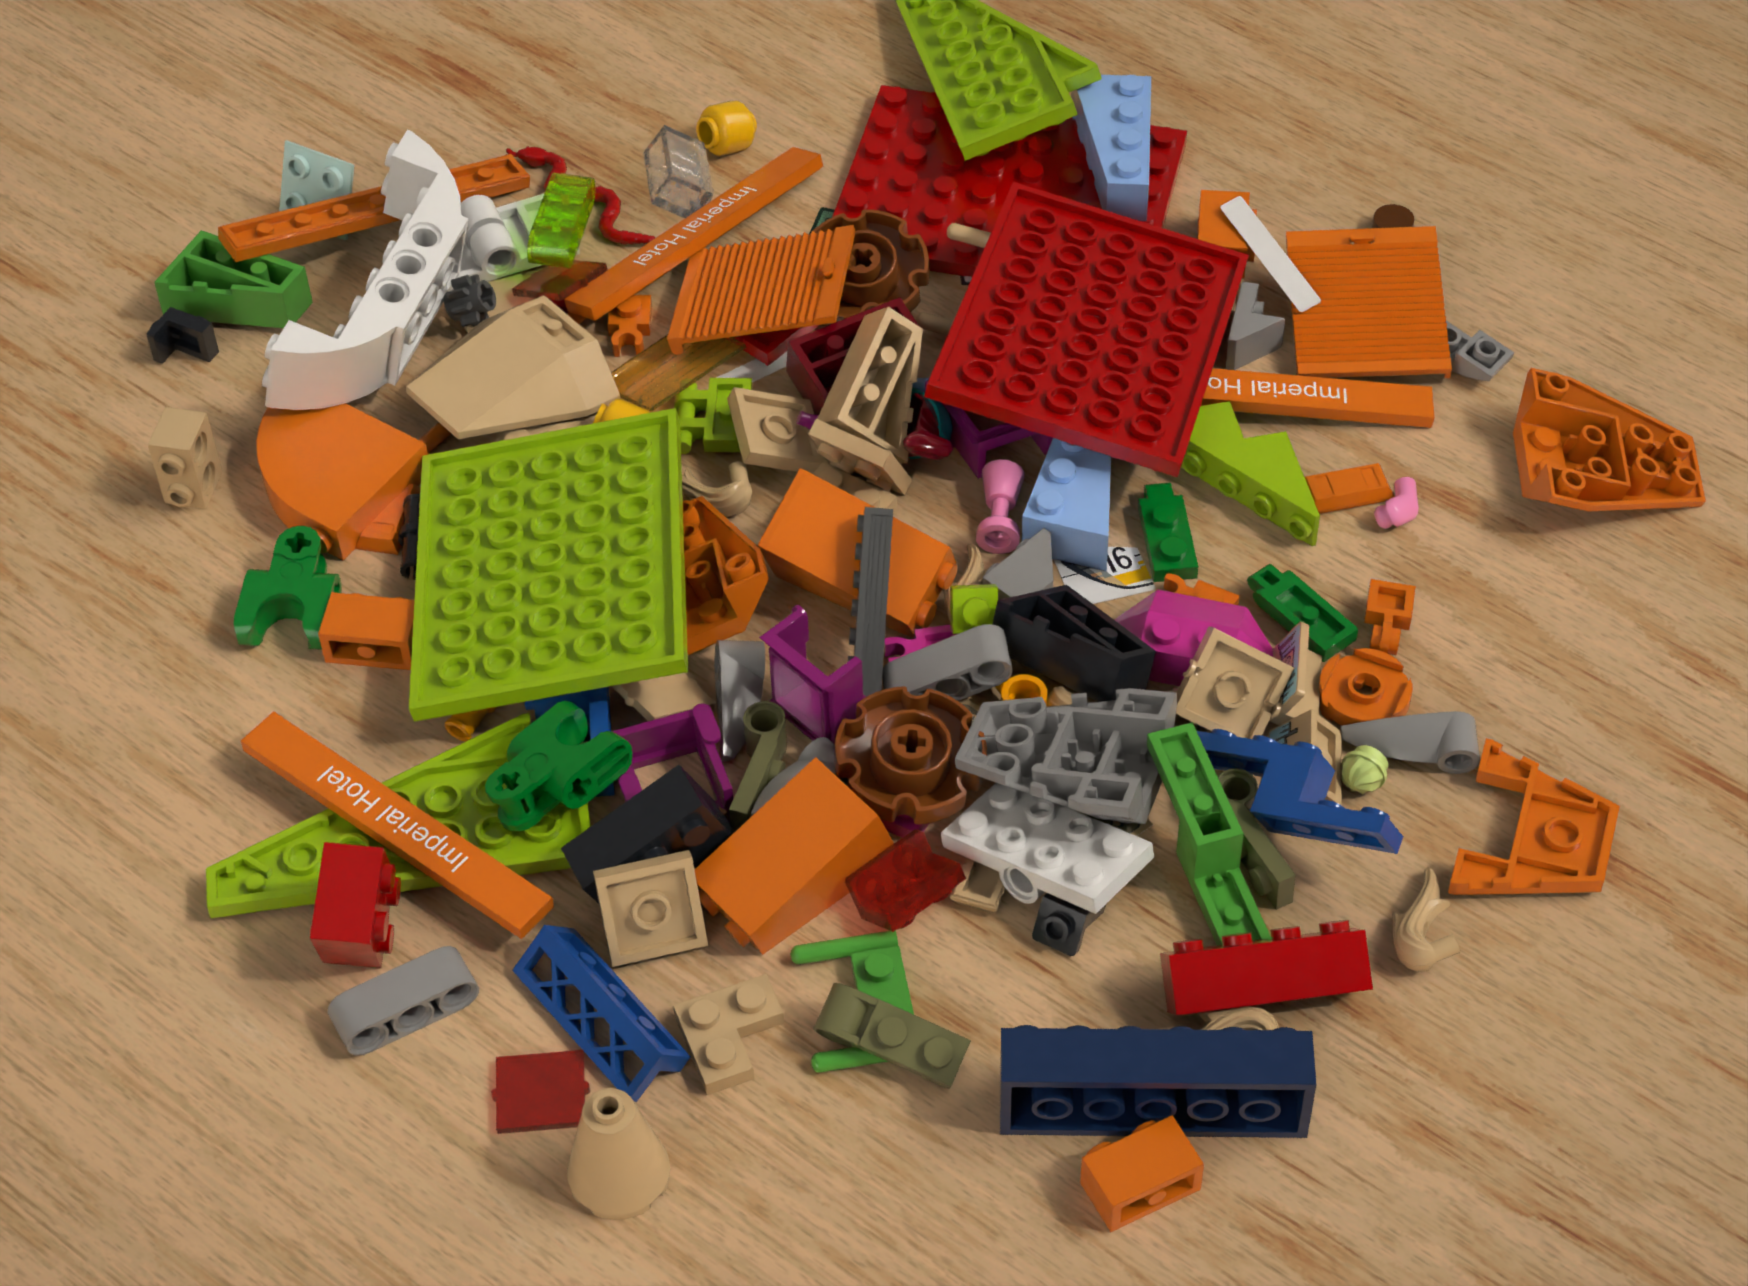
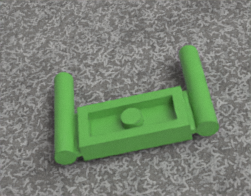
M896 930L801 944L791 949V959L797 965L850 957L857 990L914 1015ZM857 1047L815 1053L811 1059L812 1068L818 1073L888 1062Z

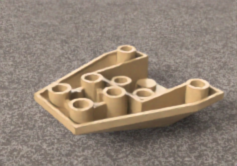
M544 295L483 320L406 386V393L457 439L587 417L598 412L602 403L609 405L612 400L620 399L619 390L597 339Z

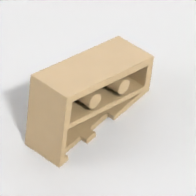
M890 307L865 315L817 419L890 451L900 464L907 463L909 452L905 450L903 440L907 436L908 423H911L914 409L910 408L912 385L917 382L923 328Z

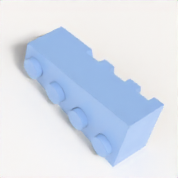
M1101 75V80L1071 92V98L1078 114L1072 118L1076 120L1078 126L1077 133L1080 142L1085 147L1089 170L1092 169L1095 178L1094 185L1102 209L1138 221H1147L1151 76Z
M1053 438L1022 516V541L1031 539L1045 528L1051 532L1052 559L1107 571L1111 457Z

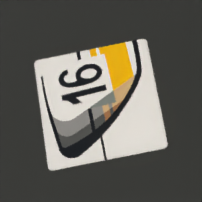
M1108 546L1107 571L1054 559L1064 585L1071 587L1092 604L1148 592L1156 588L1137 547Z

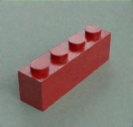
M1338 920L1319 923L1320 932L1301 935L1300 926L1271 929V939L1252 941L1251 933H1237L1221 936L1223 945L1203 947L1202 939L1173 942L1174 951L1160 953L1167 1012L1174 1015H1184L1373 990L1365 929L1350 928L1349 920Z

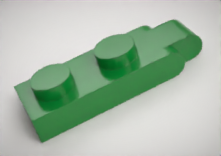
M1171 483L1144 485V498H1138V511L1153 582H1164L1166 574H1175L1183 580L1197 579L1199 566L1183 495H1174Z
M1268 564L1247 578L1250 589L1254 591L1253 599L1255 603L1288 632L1300 621L1309 625L1308 649L1321 655L1322 662L1327 661L1357 640L1359 628L1292 571L1287 570L1281 573L1272 564Z

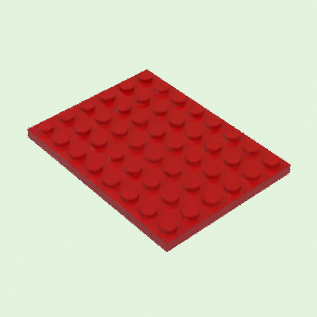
M881 85L832 217L844 213L846 217L855 219L861 215L862 210H878L898 216L907 222L908 235L919 234L922 237L928 252L930 271L972 277L984 248L948 238L947 228L951 223H957L991 233L1012 182L1102 209L1094 185L1095 178L1092 169L1089 170L1084 144L1080 142L1077 133L1078 126L1076 120H1073L1072 117L1059 125L1049 126L1028 135L1022 140L1012 141L991 150L983 156H976L965 161L935 92ZM1150 125L1147 221L1142 222L1161 228L1164 227L1187 143V130Z
M1012 182L928 380L924 397L1031 432L1049 436L1071 445H1077L1116 459L1134 463L1156 472L1178 477L1249 255Z

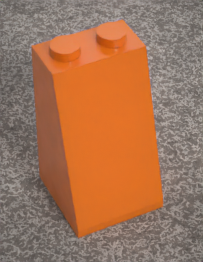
M800 468L757 546L760 548L776 577L851 610L852 599L858 598V588H853L854 571H859L860 560H855L856 543H861L862 532H857L858 515H863L865 507H876ZM893 517L886 627L914 639L915 629L928 628L937 609L935 604L942 589H949L956 577L957 562L949 546Z
M815 757L694 870L700 903L704 910L712 917L720 912L729 921L724 925V928L743 948L750 942L763 955L894 862L900 856V853L879 815Z

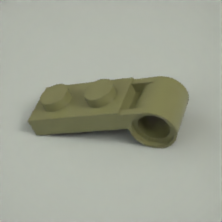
M761 701L754 703L746 709L743 716L745 747L751 760L729 808L730 824L734 831L739 829L751 817L753 807L763 789L775 776L785 769V762L782 761L787 750L785 713L779 705L773 702Z
M1235 768L1223 771L1218 775V779L1244 833L1241 862L1249 871L1250 881L1256 892L1261 896L1266 895L1277 910L1293 902L1296 875L1257 823L1255 816L1250 812L1258 790L1255 777L1243 769Z
M833 983L813 1028L815 1032L833 1042L847 1047H857L948 1089L953 1084L971 1040L841 983Z

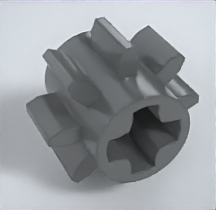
M467 274L452 279L451 285L454 290L446 292L444 296L445 309L450 318L454 321H460L462 327L468 325L474 327L489 318L487 312L493 310L496 306V295L490 283L485 280L480 281L477 274L470 277Z

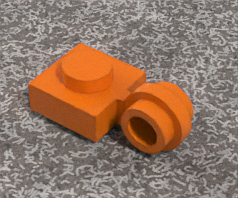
M1375 579L1370 580L1364 623L1373 624L1370 649L1383 651L1390 655H1397L1401 629H1410L1416 586Z

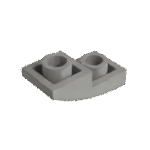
M1446 321L1452 372L1477 380L1490 381L1512 359L1513 351L1483 331L1479 330L1473 337H1470Z

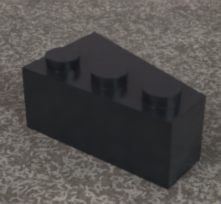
M1068 585L997 601L992 625L999 626L1004 630L1010 659L1079 693H1086L1087 697L1098 702L1117 700L1116 690L1134 688L1146 690L1156 651Z
M679 764L561 847V850L582 889L599 904L593 871L689 850L695 869L735 831L727 817L723 814L720 806Z

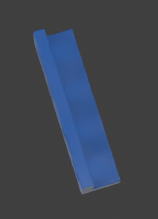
M544 925L512 970L617 1089L626 1092L634 1102L639 1100L659 1071L681 1072L691 1058L686 1050L574 928ZM544 953L551 959L552 981L542 982L532 970ZM565 986H575L580 991L581 1013L571 1014L567 1010ZM604 1018L609 1023L610 1046L600 1047L595 1041L594 1019ZM625 1051H634L644 1062L643 1067L632 1081L624 1074Z

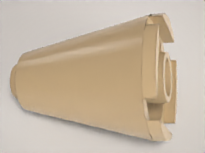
M601 1089L593 1093L586 1100L582 1109L567 1167L569 1187L573 1198L578 1203H582L592 1210L593 1215L602 1219L624 1220L642 1215L651 1208L650 1203L661 1192L663 1195L668 1188L671 1170L669 1157L665 1147L632 1098L626 1092L619 1089Z

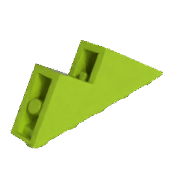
M1230 401L1200 406L1181 467L1190 475L1196 476L1215 487L1223 495L1233 498L1253 510L1259 517L1268 519L1283 528L1294 538L1302 540L1311 546H1316L1320 515L1287 432L1244 438Z

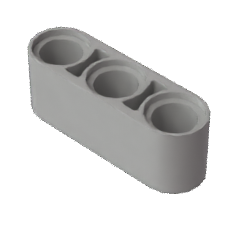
M992 624L977 626L897 658L883 667V687L887 689L905 686L907 691L915 696L923 695L926 689H933L959 701L1000 685L1010 678L1013 671L1004 630Z
M444 946L344 991L331 1001L328 1006V1015L348 1052L353 1055H365L469 1006L478 996L479 986L458 950L452 946Z

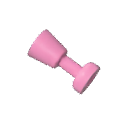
M1001 459L994 460L986 464L982 469L985 501L988 508L991 509V516L982 520L978 525L976 542L980 548L993 554L1009 553L1015 550L1020 543V529L1015 521L1008 518L1009 511L1017 503L1025 477L1024 470L1016 462Z

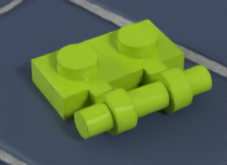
M709 378L708 390H697L698 386L694 381L687 380L681 383V389L676 394L674 405L680 419L681 454L689 453L692 442L696 439H703L704 452H740L727 398L734 387L753 390L752 378ZM699 411H706L705 418H694L695 414Z

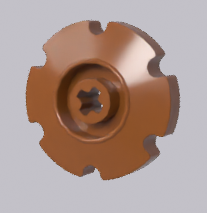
M862 210L858 218L851 219L842 213L829 218L813 230V232L818 233L820 230L826 232L827 229L834 231L836 227L854 225L856 231L836 322L901 297L910 313L921 302L919 287L927 286L930 279L928 252L919 234L908 235L907 222L883 211Z
M905 686L887 688L875 692L857 703L856 719H843L839 725L834 754L836 775L838 778L849 779L848 787L882 820L894 822L899 815H909L913 818L916 825L948 818L965 807L966 790L978 791L983 781L982 777L957 769L955 765V757L972 725L973 714L956 699L933 689H926L925 693L920 696L910 694ZM979 731L978 736L985 737L984 733ZM981 740L982 754L987 756L986 740Z

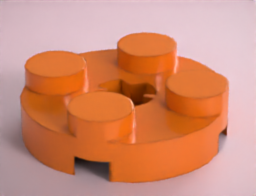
M1370 648L1354 649L1353 655L1345 656L1341 659L1340 654L1332 657L1321 671L1319 680L1321 714L1326 719L1335 721L1341 726L1405 716L1409 710L1413 692L1411 678L1408 681L1407 676L1403 673L1404 666L1398 659L1383 651ZM1364 685L1373 687L1371 695L1361 694L1355 689H1362Z

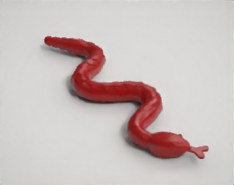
M526 146V148L518 152H514L510 148L506 149L508 153L506 155L512 154L513 157H518L531 166L539 167L545 164L553 166L543 189L545 193L552 191L560 207L571 208L592 202L606 204L605 209L600 215L598 226L604 238L621 244H647L655 239L651 235H642L641 233L626 230L618 231L613 228V224L620 214L621 200L612 189H607L603 186H589L571 192L559 190L567 172L565 159L554 152H547L538 147Z

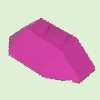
M1156 590L1114 619L1156 651L1149 681L1180 686L1184 678L1183 673L1187 672L1190 666L1189 660L1194 658L1209 626L1273 657V648L1248 608L1244 606Z

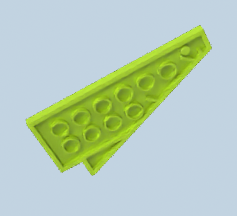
M895 0L965 161L976 156H983L995 148L1012 141L1022 140L1034 132L1049 126L1059 125L1066 119L1078 115L1069 92L1102 79L1098 65L1095 62L979 0Z
M530 713L521 714L382 782L389 789L518 875L571 868L561 847L591 827L588 803L575 809L560 803L543 816L536 825L523 831H509L500 823L497 812L500 805L491 802L485 792V783L496 769L505 762H508V746L518 733L531 724ZM504 783V784L502 785L503 789L507 788L506 785H505V783ZM527 806L524 807L525 812H528ZM326 809L206 868L207 909L210 918L315 904L324 842L384 847L390 864H395V877L401 878L400 892L442 885L330 809Z

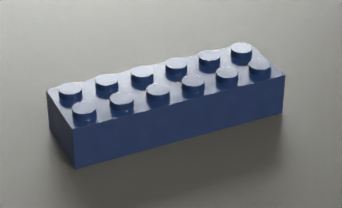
M1032 1025L1001 1028L1000 1135L1128 1136L1131 1135L1134 1129L1145 1122H1159L1173 1115L1186 1137L1307 1138L1317 1085L1312 1031H1297L1288 1027L1276 1028L1274 1030H1244L1239 1027H1227L1221 1030H1193L1184 1026L1170 1029H1141L1136 1026H1123L1118 1029H1090L1081 1025L1070 1026L1066 1029L1038 1028Z

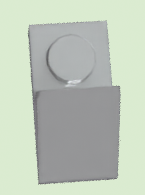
M1242 281L1228 339L1225 369L1236 370L1278 350L1282 346L1285 319L1263 315L1264 302L1257 301L1259 284Z

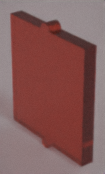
M558 259L539 272L532 273L531 277L513 287L512 292L514 296L538 298L544 295L549 300L561 301L578 289L588 286L589 282L608 271L606 263Z
M574 1050L496 1057V1088L491 1091L492 1100L496 1102L497 1134L577 1128L584 1103L586 1102L585 1095L590 1093V1085L585 1081L584 1051Z

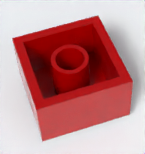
M324 842L310 932V940L323 963L381 968L383 953L391 954L394 942V925L389 924L390 906H398L401 878L395 877V864H390L384 847Z

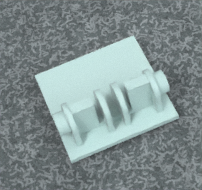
M288 140L285 141L279 211L352 194L354 164ZM348 234L337 236V238L347 240Z

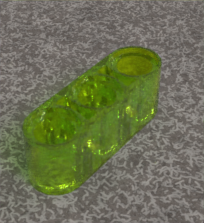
M552 173L529 234L527 245V259L529 263L568 269L572 267L594 205L596 183L593 177Z

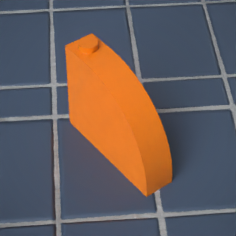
M346 403L322 409L306 410L267 407L262 417L256 440L257 458L266 494L277 516L288 528L306 526L317 531L321 540V553L328 552L343 561L356 549V544L362 531L409 484L417 486L421 484L422 456L428 455L426 443Z

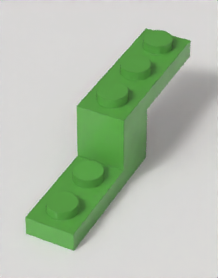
M1193 722L1148 733V750L1179 817L1176 854L1216 945H1223L1221 936L1237 933H1251L1252 941L1271 939L1240 870L1244 833Z

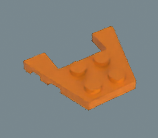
M1486 738L1476 782L1524 793L1513 846L1508 860L1459 848L1448 893L1453 895L1601 892L1620 806L1567 778H1564L1561 782L1538 770L1539 764L1525 756L1518 760L1503 752L1502 744Z

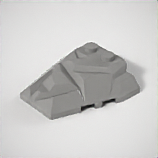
M1134 688L1116 690L1117 700L1087 703L1086 693L1071 694L1072 704L1046 707L1042 697L982 703L955 757L957 769L1097 819L1119 821L1121 823H1146L1162 784L1160 774L1147 747V734L1174 727L1177 708L1176 692ZM979 731H982L985 737H979ZM981 740H986L987 756L982 754Z

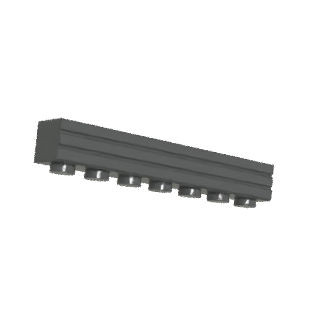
M865 507L863 515H858L857 532H862L861 543H856L855 560H860L859 571H854L853 588H858V598L852 599L851 616L856 617V627H850L849 645H854V656H848V661L855 656L862 661L863 695L866 697L881 691L893 522V509Z

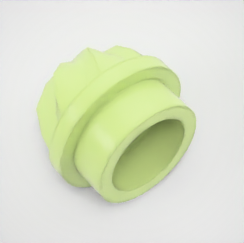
M1367 745L1358 746L1354 751L1348 752L1342 760V782L1352 792L1358 791L1363 795L1368 791H1375L1383 786L1387 779L1388 761L1376 748Z

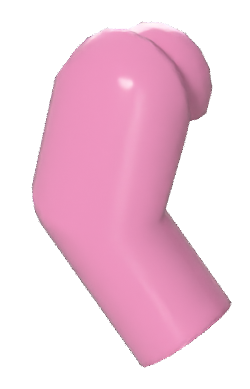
M1402 477L1397 479L1394 483L1395 497L1387 500L1385 505H1380L1375 509L1374 516L1381 528L1388 529L1392 525L1399 527L1416 518L1419 506L1416 482L1413 478Z

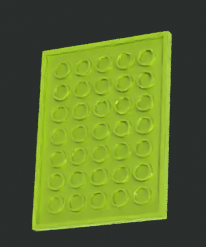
M676 408L422 456L409 711L414 722L688 672L680 419Z

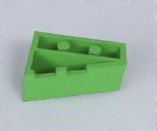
M202 230L154 282L163 314L170 307L194 316H201L209 322L284 328L289 320L297 322L313 303L304 266L270 254L235 262L218 239V236Z

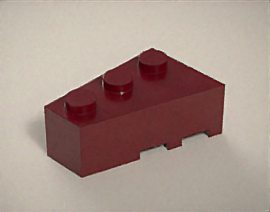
M901 297L788 341L786 372L802 398L811 401L815 415L820 414L865 315L890 307L918 325Z

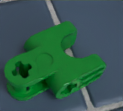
M294 526L286 529L279 535L276 541L270 569H249L247 571L233 622L239 645L258 646L263 642L267 629L274 623L283 619H298L302 621L303 630L309 640L308 649L322 650L318 635L331 592L342 593L339 574L327 573L326 560L320 553V537L317 531L311 527Z
M561 701L512 739L507 750L508 762H505L488 777L485 783V792L491 802L500 805L497 811L498 819L505 829L509 831L527 830L536 825L543 816L560 803L572 809L582 807L623 775L632 763L631 744L620 735L610 731L600 732L590 741L582 743L588 733L585 712L572 702ZM504 783H505V785H506V787H507V788H505V789H503V787H502V785H503ZM527 806L528 812H525L524 807Z

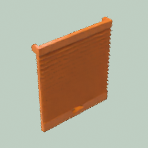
M854 225L836 227L834 231L827 229L826 232L820 230L818 233L812 231L810 235L804 232L802 236L796 233L794 237L788 235L787 238L780 236L779 239L773 237L771 240L765 238L763 242L759 239L755 243L750 240L747 244L742 241L740 245L734 242L732 246L726 244L725 247L718 245L717 248L711 246L709 250L704 247L692 255L688 261L667 336L672 353L676 355L682 354L684 350L683 344L836 323L856 233Z
M1436 226L1286 231L1287 256L1321 299L1320 303L1304 312H1299L1291 301L1296 375L1338 378L1444 374V379L1450 378L1452 365L1444 309Z

